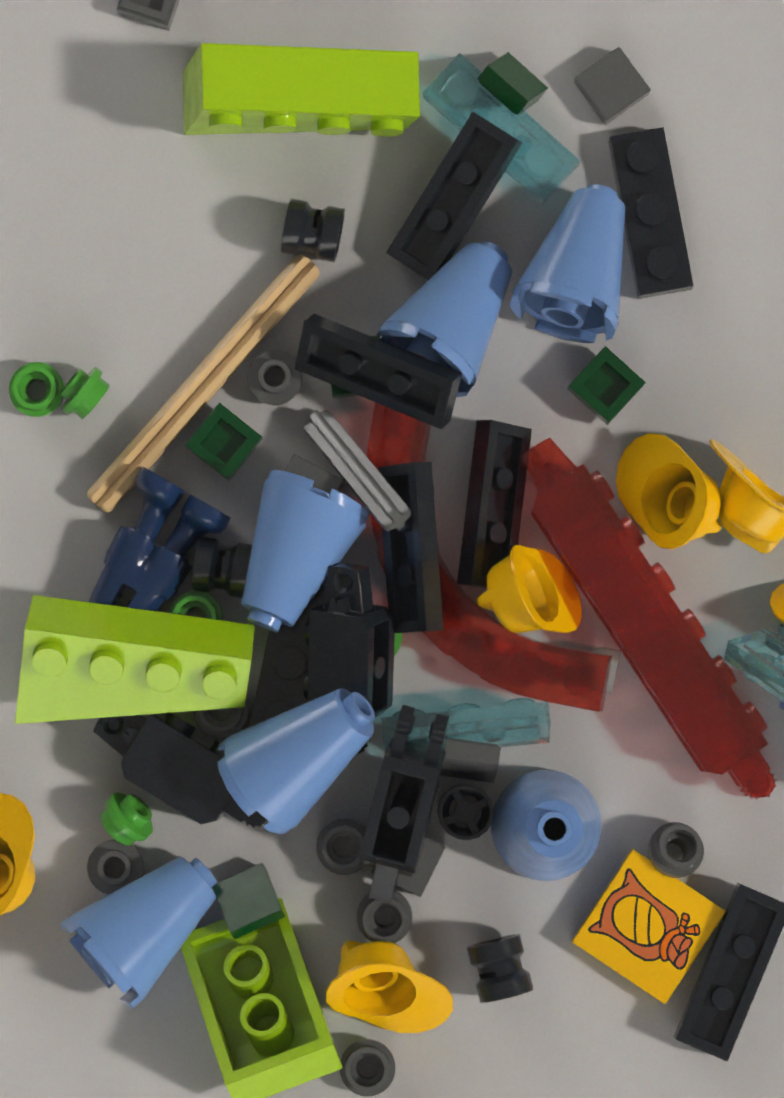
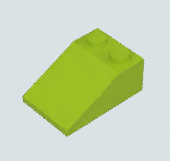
M278 898L286 916L237 939L233 938L225 919L193 930L181 947L225 1086L232 1098H266L343 1069L282 898Z

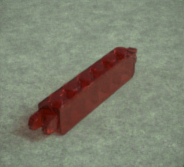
M551 438L529 449L522 455V458L538 493L533 500L531 516L620 651H622L621 653L699 771L722 775L727 772L737 787L740 786V792H744V796H749L750 799H753V797L755 799L766 796L770 797L774 787H777L775 785L777 779H774V773H770L771 768L759 751L768 745V742L762 735V732L768 729L766 722L750 701L742 705L731 686L737 683L736 677L719 654L711 658L700 640L706 636V633L689 608L681 612L670 596V593L676 590L665 569L658 562L650 566L639 547L645 544V541L636 525L628 516L620 520L609 504V501L615 498L607 481L598 470L590 474L584 464L577 468Z

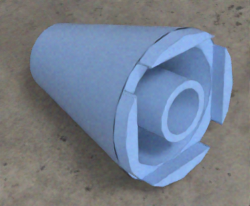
M590 184L587 188L574 191L513 289L509 305L519 319L522 320L524 312H527L538 319L535 329L567 341L594 343L597 334L605 333L606 341L613 338L619 324L626 209L624 203L618 198L616 191L601 184Z
M482 241L480 244L467 243L381 325L376 334L381 335L379 340L462 373L456 397L467 396L476 383L512 276V268L507 262V254L499 246L488 241Z
M274 469L270 471L263 485L241 605L250 611L247 620L267 630L278 632L281 624L293 627L326 582L329 567L338 564L364 530L370 512L357 501L335 489H331L329 494L313 487L314 480L287 471Z
M337 689L230 735L218 747V750H224L225 756L217 762L219 773L233 799L248 816L258 811L264 818L269 820L263 826L264 829L272 833L285 834L298 826L373 735L374 725L372 721L375 718L374 711L370 703L360 693H351L345 689Z
M537 770L518 777L500 793L494 806L491 834L499 855L514 871L534 880H559L579 871L595 853L601 836V815L593 795L579 780L559 771ZM556 817L562 822V829L558 837L550 840L545 836L543 826L548 819Z
M179 856L68 916L60 923L59 927L63 932L70 934L76 931L77 934L69 942L108 988L114 984L118 986L123 994H125L120 1000L130 1009H133L143 1001L215 901L216 895L211 888L217 883V880L198 858L195 857L189 863Z

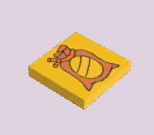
M631 848L571 942L666 1004L726 911L679 879L663 875L653 866L649 859Z

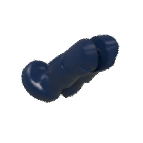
M143 466L135 479L138 490L144 496L142 512L134 528L129 525L126 527L121 525L109 549L106 551L104 559L106 565L89 600L91 603L114 606L123 596L122 592L127 585L136 591L133 599L129 600L127 608L157 611L165 599L169 600L178 591L177 589L191 570L192 566L189 565V560L184 558L190 548L199 540L200 536H204L207 533L218 534L223 532L231 517L190 494L181 510L180 518L173 532L163 546H158L155 542L158 533L169 515L178 506L186 491Z

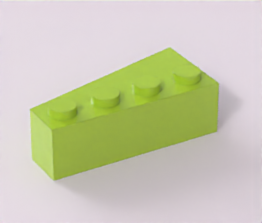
M201 43L183 70L184 135L318 132L324 135H341L350 131L371 130L372 135L380 137L401 135L404 133L403 129L410 127L420 117L419 54L414 51Z
M33 595L24 630L15 724L245 707L255 625Z

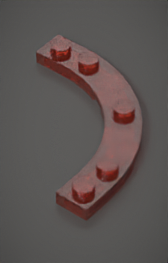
M375 402L367 457L377 469L381 466L425 462L431 425ZM371 515L373 533L379 550L376 553L385 573L382 527ZM438 551L444 630L423 631L424 635L444 654L450 655L490 684L518 695L545 702L597 712L603 711L612 655L558 646L535 640L520 633L509 632L500 622L482 610L463 591L451 575Z

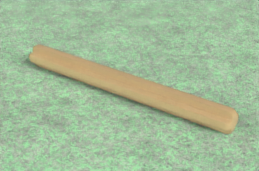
M298 254L293 258L87 492L89 500L106 513L111 512L135 485V479L143 466L149 469L316 281L320 272L318 267L309 258L302 254Z

